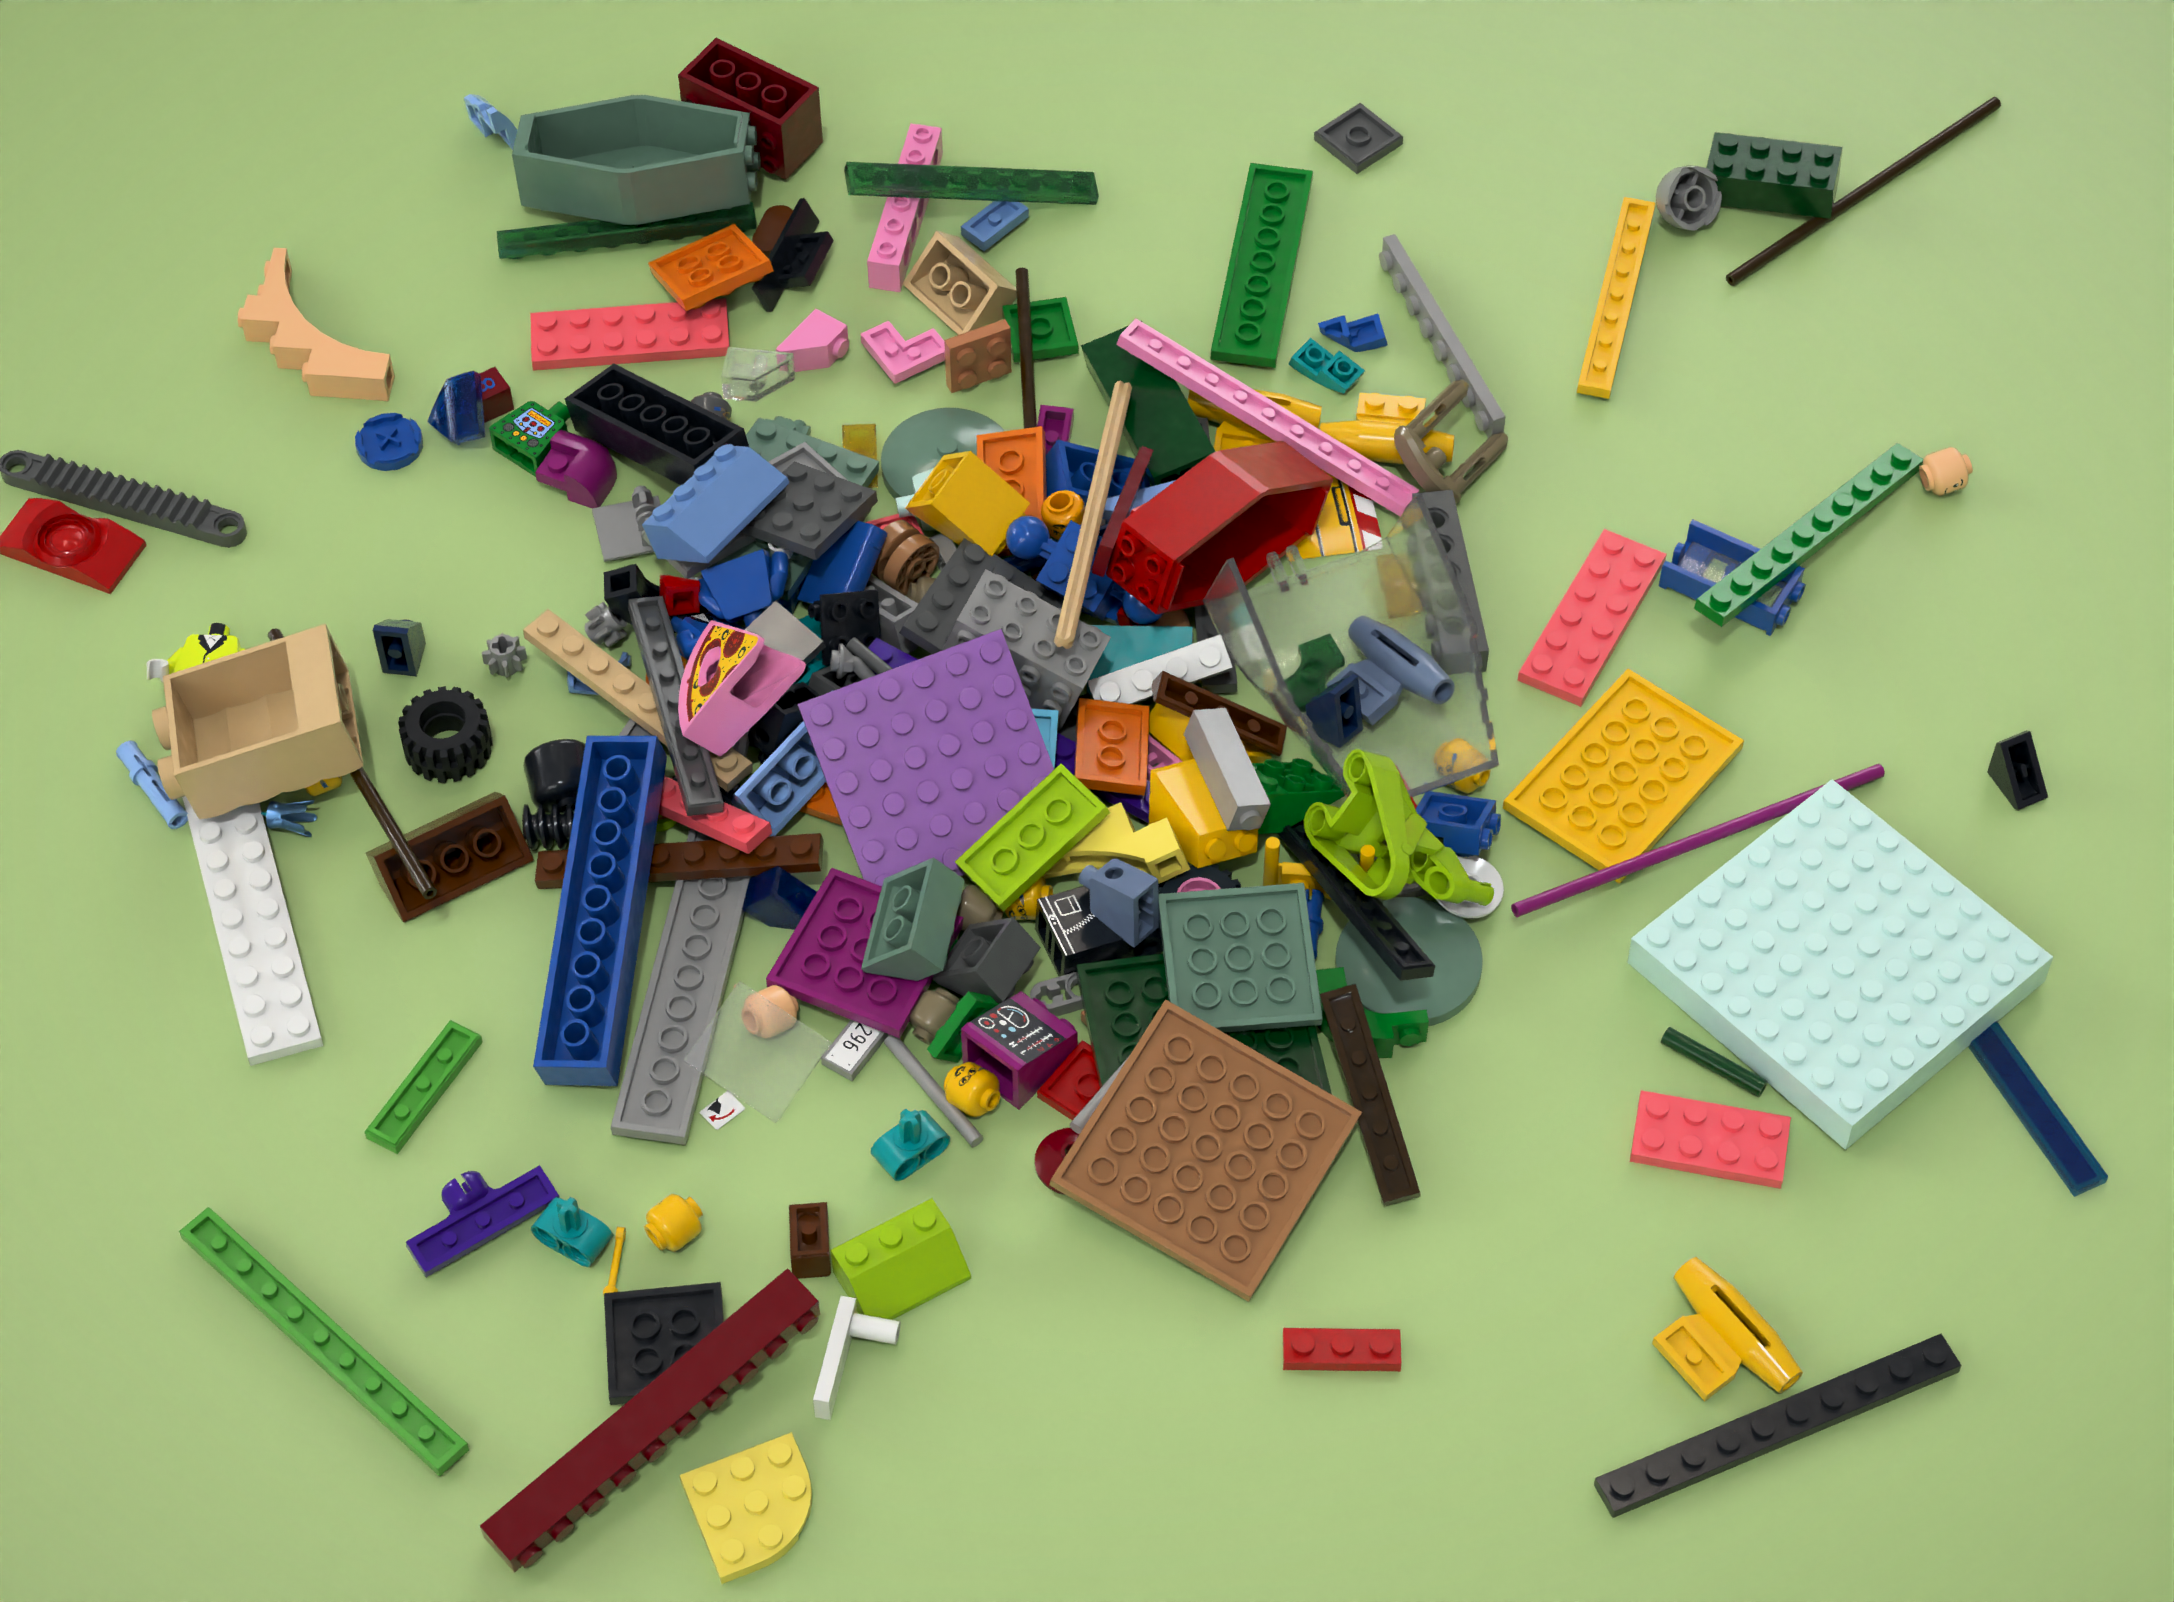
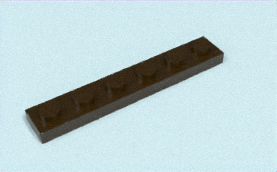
M1352 984L1321 993L1320 999L1353 1107L1362 1112L1358 1123L1383 1205L1385 1207L1420 1197L1419 1186L1357 986Z

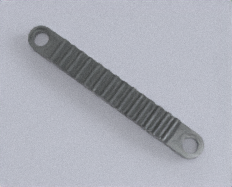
M14 450L0 458L2 479L6 484L221 547H235L241 544L247 536L244 518L241 514L212 505L208 499H204L201 502L194 495L191 498H187L183 492L176 495L169 488L167 491H163L159 485H155L152 488L145 481L141 485L134 478L127 481L120 474L118 477H114L110 471L103 474L96 467L92 471L85 464L82 467H79L74 461L68 464L61 457L58 460H54L50 454L44 457L22 450ZM15 464L26 465L20 472H9V469ZM226 525L237 526V529L232 533L225 534L220 532L221 528Z

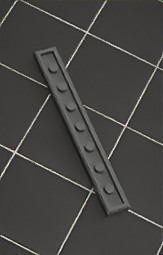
M663 596L628 599L629 614L687 816L723 812L724 802L709 751L682 735L679 724L678 701L684 666Z

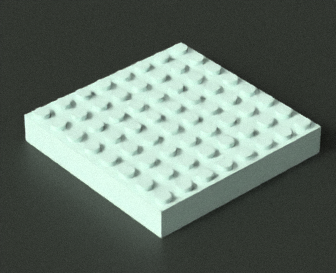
M1832 779L1631 938L1627 963L1755 1073L1767 1080L1769 1085L1846 1150L2043 984L2053 956Z

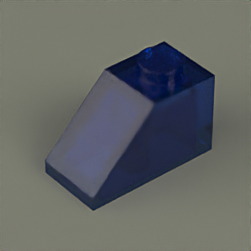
M776 866L749 879L742 909L769 927L795 930L817 891L784 869Z

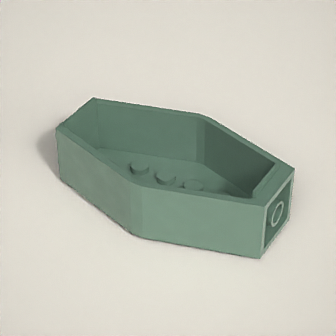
M630 95L521 115L512 151L521 206L623 225H639L714 210L732 209V207L750 204L752 191H757L756 171H760L761 168L760 152L754 151V145H757V127L751 126L750 113L649 95Z

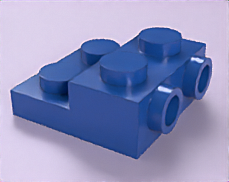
M1426 791L1416 807L1417 814L1427 823L1426 828L1436 838H1444L1443 845L1451 848L1457 856L1461 857L1479 856L1482 849L1490 850L1493 835L1499 834L1501 826V814H1496L1497 800Z

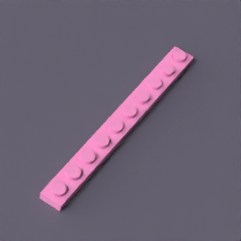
M1135 318L1119 336L1116 345L1270 437L1272 440L1286 442L1328 474L1401 517L1405 513L1406 508H1409L1411 505L1412 493L1419 492V489Z

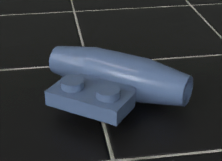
M1367 616L1356 618L1351 623L1348 631L1349 638L1367 659L1355 664H1349L1326 685L1328 687L1351 674L1357 675L1359 679L1362 718L1372 726L1398 704L1397 700L1403 688L1435 704L1447 702L1455 690V684L1431 655L1396 629Z

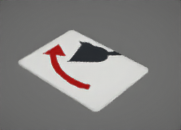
M727 1091L701 1110L700 1114L718 1130L745 1110V1107Z

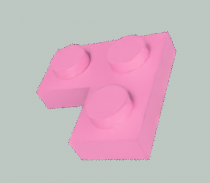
M889 321L861 333V343L894 384L945 361L944 340L934 328L907 341L903 339Z

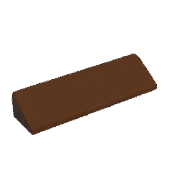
M1162 671L1153 680L1152 693L1154 702L1188 717H1191L1193 710L1226 708L1242 741L1276 756L1282 754L1287 725L1165 671Z

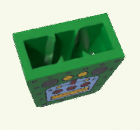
M528 401L489 427L493 450L536 477V470L551 450L550 439L560 430L567 431L565 422L570 418L567 406L558 401L547 410L535 401Z

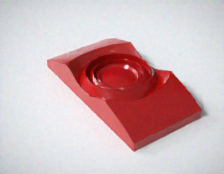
M28 498L0 535L1 555L108 594L114 591L146 547L144 539L108 518H90L77 513L58 500Z

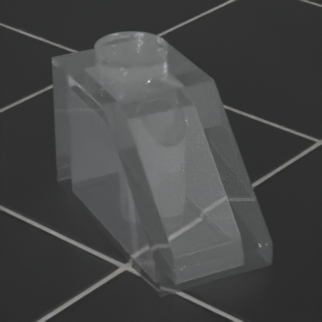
M728 347L721 374L723 398L756 402L795 379L793 353Z

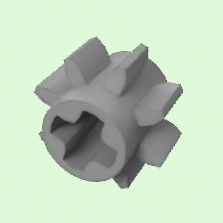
M605 602L596 605L585 614L587 619L590 620L584 626L585 632L594 643L601 645L605 642L606 646L610 647L627 635L623 630L627 626V622L619 618L609 606L607 607Z
M501 633L492 640L486 641L488 650L482 652L484 664L489 665L490 674L497 673L507 678L517 671L523 670L521 661L527 659L525 647L520 646L518 636L511 637Z

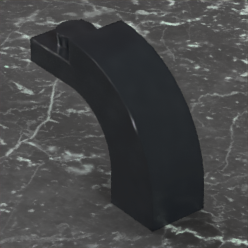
M637 564L604 572V600L619 618L633 625L628 610V599L659 596L660 586L647 580ZM700 604V613H692L687 615L694 616L698 614L707 613L709 611Z

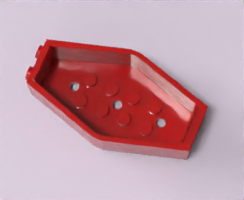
M1284 441L1218 450L1207 456L1151 500L1131 510L1130 515L1122 522L1105 575L1155 614L1224 601L1241 590L1309 535H1313L1334 478Z

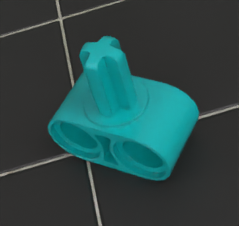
M904 1109L900 1113L899 1124L879 1137L873 1144L871 1155L895 1181H901L943 1153L950 1143V1136L927 1111L913 1110L910 1112Z
M557 1197L553 1198L531 1227L532 1234L541 1243L583 1267H590L613 1237L612 1231L606 1224L578 1208L577 1200L572 1197L568 1200Z

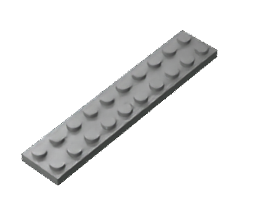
M691 828L687 838V842L716 840ZM754 876L676 880L611 1124L612 1135L686 1145Z

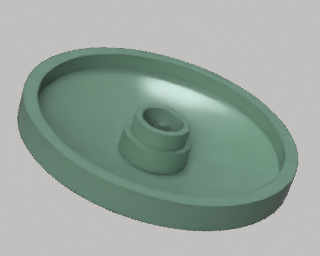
M937 408L913 415L900 423L885 441L881 453V470L884 484L894 499L914 494L913 476L935 468L943 455L972 451L977 456V435L1003 432L1004 429L983 414L961 408Z
M1398 897L1381 901L1434 963L1433 977L1400 981L1350 921L1346 924L1338 939L1335 968L1344 967L1347 986L1356 984L1363 1008L1377 1013L1427 1010L1429 1026H1433L1457 1015L1470 1003L1476 994L1481 980L1483 965L1479 941L1474 931L1463 918L1450 913L1439 903L1414 897Z

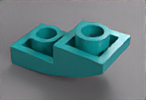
M1312 338L1289 361L1291 367L1307 378L1340 393H1345L1365 372L1363 368L1340 350L1335 355H1332Z

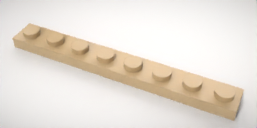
M549 609L523 629L524 638L650 734L657 736L659 741L667 746L649 684ZM732 747L721 757L709 751L718 785L727 792L753 771L752 762Z

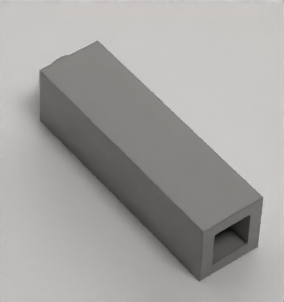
M1227 709L1193 710L1184 732V737L1227 831L1261 828L1271 803Z

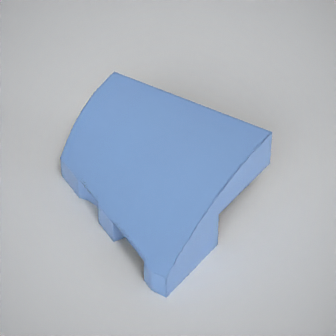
M475 94L465 96L464 101L469 119L485 137L498 133L513 150L517 134L514 124L485 98Z

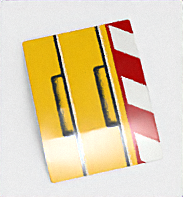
M1330 475L1334 479L1315 532L1294 547L1296 559L1383 549L1373 500Z

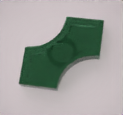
M1330 633L1298 645L1301 663L1293 675L1281 682L1282 691L1296 715L1306 712L1305 705L1313 697L1326 689L1327 680L1337 669L1345 666V658Z

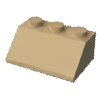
M940 231L935 232L903 282V285L958 335L1003 319L1002 306L1013 304L1017 297L1016 287L960 237Z

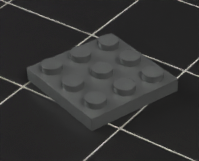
M794 461L782 472L788 478L789 484L740 532L817 560L878 502L877 493L870 488Z

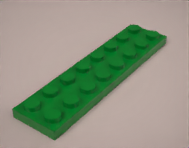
M1250 163L1213 337L1210 360L1276 368L1313 180L1312 170Z

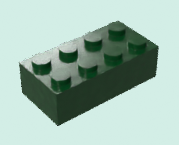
M1715 132L1706 168L1716 175L1718 180L1715 182L1717 190L1721 191L1722 194L1720 206L1831 219L1840 176L1842 147Z

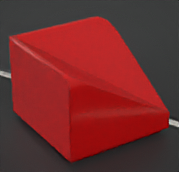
M660 575L659 596H663L669 616L700 613V602L698 599L700 592L699 580Z

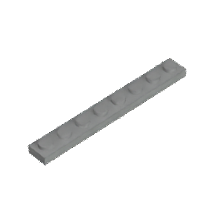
M1393 234L1383 237L1382 252L1379 253L1380 264L1384 271L1388 270L1397 293H1402L1405 298L1410 315H1415L1423 337L1429 338L1432 343L1435 357L1445 365L1450 382L1463 379L1468 383L1467 396L1462 401L1465 407H1470L1475 415L1478 429L1484 431L1488 438L1492 434L1504 433L1506 418L1397 236Z

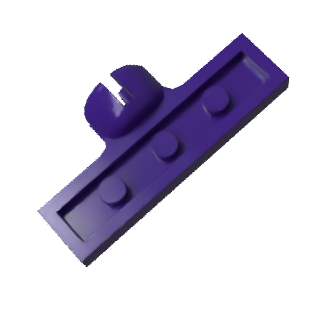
M541 1166L535 1167L497 1189L489 1187L482 1175L477 1171H468L461 1174L465 1181L462 1183V1188L455 1178L448 1182L442 1189L441 1196L450 1215L443 1221L406 1241L407 1249L424 1276L432 1275L545 1210L553 1198H559V1194Z

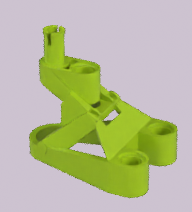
M1360 749L1351 751L1344 762L1343 776L1352 793L1341 807L1316 802L1308 808L1304 818V829L1311 844L1368 896L1384 900L1392 899L1402 891L1406 883L1413 884L1416 882L1435 899L1455 904L1461 903L1464 900L1483 906L1491 903L1494 896V888L1490 887L1491 883L1469 879L1455 852L1451 848L1445 847L1426 828L1427 823L1417 814L1394 762L1389 757ZM1385 839L1387 846L1382 843ZM1371 845L1375 848V857L1377 859L1365 872L1351 854L1360 855L1362 846Z

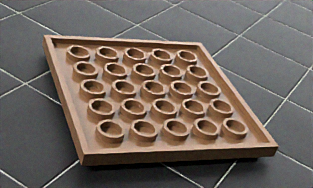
M1165 999L1051 1178L1050 1186L1249 1302L1358 1122L1362 1112Z

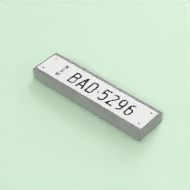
M850 1020L822 1055L821 1063L853 1081L889 1034Z

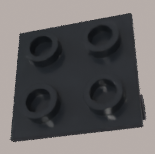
M877 589L820 594V600L814 601L808 607L809 617L821 622V639L826 646L822 650V665H829L831 651H838L839 644H843L846 647L853 637L857 638L867 648L876 637L880 639L879 596Z

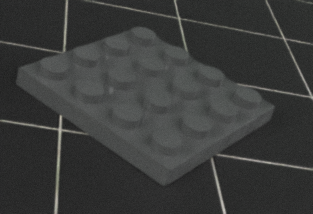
M964 538L899 633L931 654L942 651L957 618L985 569L1005 577L1009 582L1025 591L1035 593L1040 599L1057 608L1062 609L1064 599L1043 588L1037 581L994 554L991 557L984 552L981 546L973 544Z

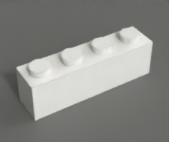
M1219 634L1087 682L1093 700L1135 705L1153 698L1152 683L1162 671L1194 684L1231 671L1233 667L1222 636Z

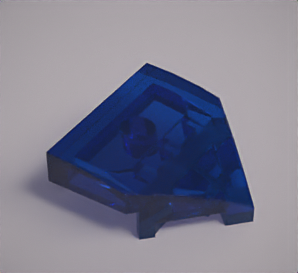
M476 371L466 372L446 379L427 421L454 444L460 445L463 442L485 437L481 374Z

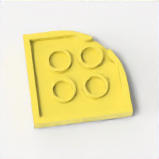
M792 1432L679 1475L722 1584L760 1570L779 1560L798 1541V1535L810 1516L812 1491L809 1473Z

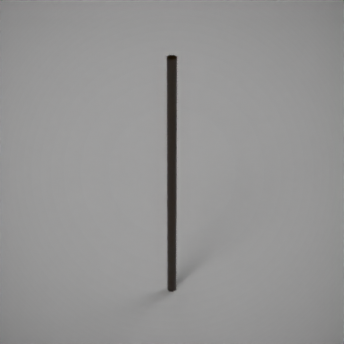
M1992 97L1836 201L1833 205L1831 219L1812 217L1727 274L1726 281L1728 284L1734 286L2000 108V100L1997 97Z
M1021 267L1016 269L1015 274L1023 425L1025 429L1037 427L1029 273L1028 269ZM1043 567L1031 570L1032 579L1036 581Z
M277 628L270 630L268 633L270 641L284 637L280 629ZM361 767L350 773L425 899L435 897L437 894L435 886L364 768Z

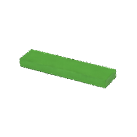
M450 1020L365 1130L366 1139L398 1154L482 1044L481 1035Z

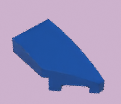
M1378 313L1348 323L1345 315L1318 323L1320 332L1323 335L1354 352L1388 346Z

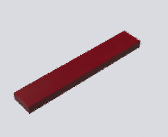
M1144 446L1139 448L1099 544L1091 569L1093 574L1101 577L1105 575L1122 522L1129 516L1144 480L1153 450Z

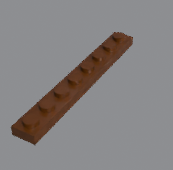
M821 833L769 836L749 854L718 840L654 844L648 882L819 872L822 869L824 841ZM568 850L538 851L535 883L538 889L562 888Z

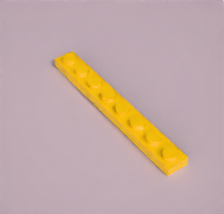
M1628 197L1623 199L1578 382L1577 393L1606 399L1610 398L1653 219L1655 202Z

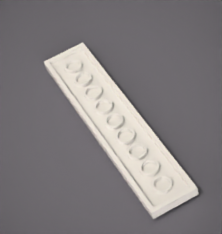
M186 796L182 797L188 813L187 817L250 1066L323 1046L264 818L261 814L260 803L239 806L220 816L199 819Z

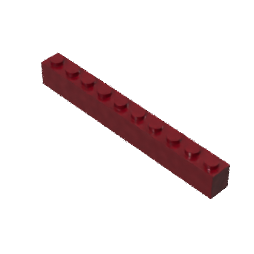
M787 1268L482 1523L480 1529L485 1540L514 1573L522 1566L528 1568L541 1557L544 1547L553 1540L556 1542L562 1540L574 1528L573 1523L585 1513L590 1515L597 1511L605 1502V1496L615 1487L621 1489L633 1480L637 1473L635 1470L647 1460L649 1463L657 1460L666 1451V1444L677 1435L682 1437L689 1433L698 1423L697 1418L708 1409L713 1411L720 1407L728 1398V1392L738 1383L744 1385L753 1379L759 1370L758 1367L768 1358L773 1360L779 1357L787 1349L788 1341L796 1334H805L811 1330L819 1319V1301Z

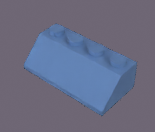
M732 444L723 445L714 452V455L704 465L694 471V475L683 485L677 487L673 495L664 504L656 507L652 515L642 526L657 559L709 563L789 484V480L750 447L733 446Z

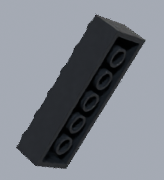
M614 363L565 398L575 431L679 485H683L694 475V471L704 465L719 447L727 444L749 447L744 428Z

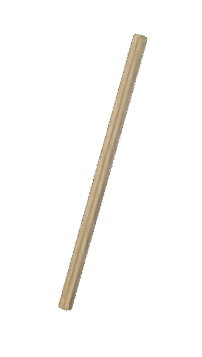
M1120 380L1114 385L1055 634L1054 643L1057 647L1063 646L1065 649H1069L1074 643L1131 396L1132 386L1129 382L1123 383Z

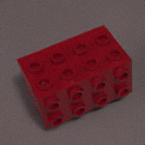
M715 38L678 74L681 101L750 113L751 126L757 127V145H754V151L760 152L761 168L770 174H775L786 180L823 142L819 87L725 41Z

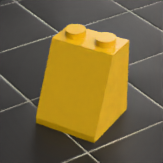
M972 451L943 455L905 508L956 544L960 545L965 538L971 543L981 546L984 552L992 557L994 554L998 555L1006 545L1005 538L1009 525L1015 519L1026 516L1024 512L1030 505V502Z
M1195 759L1151 770L1149 824L1167 817L1179 840L1187 862L1196 868H1201L1257 852L1258 829L1227 831Z

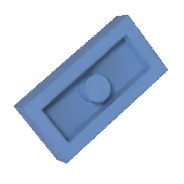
M1005 192L961 226V235L985 251L1029 217V208Z

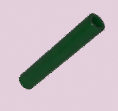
M1671 1027L1667 1028L1661 1039L1662 1044L1757 1097L1762 1095L1767 1086V1080Z

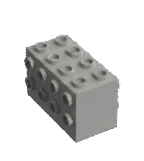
M985 569L957 618L942 650L1002 629L1031 709L1059 710L1058 730L1060 731L1111 637L1101 632L1097 627L1079 620L1073 646L1069 649H1065L1063 646L1057 647L1054 639L1061 608L1047 603L1033 592L1025 591L1014 585L1005 577Z

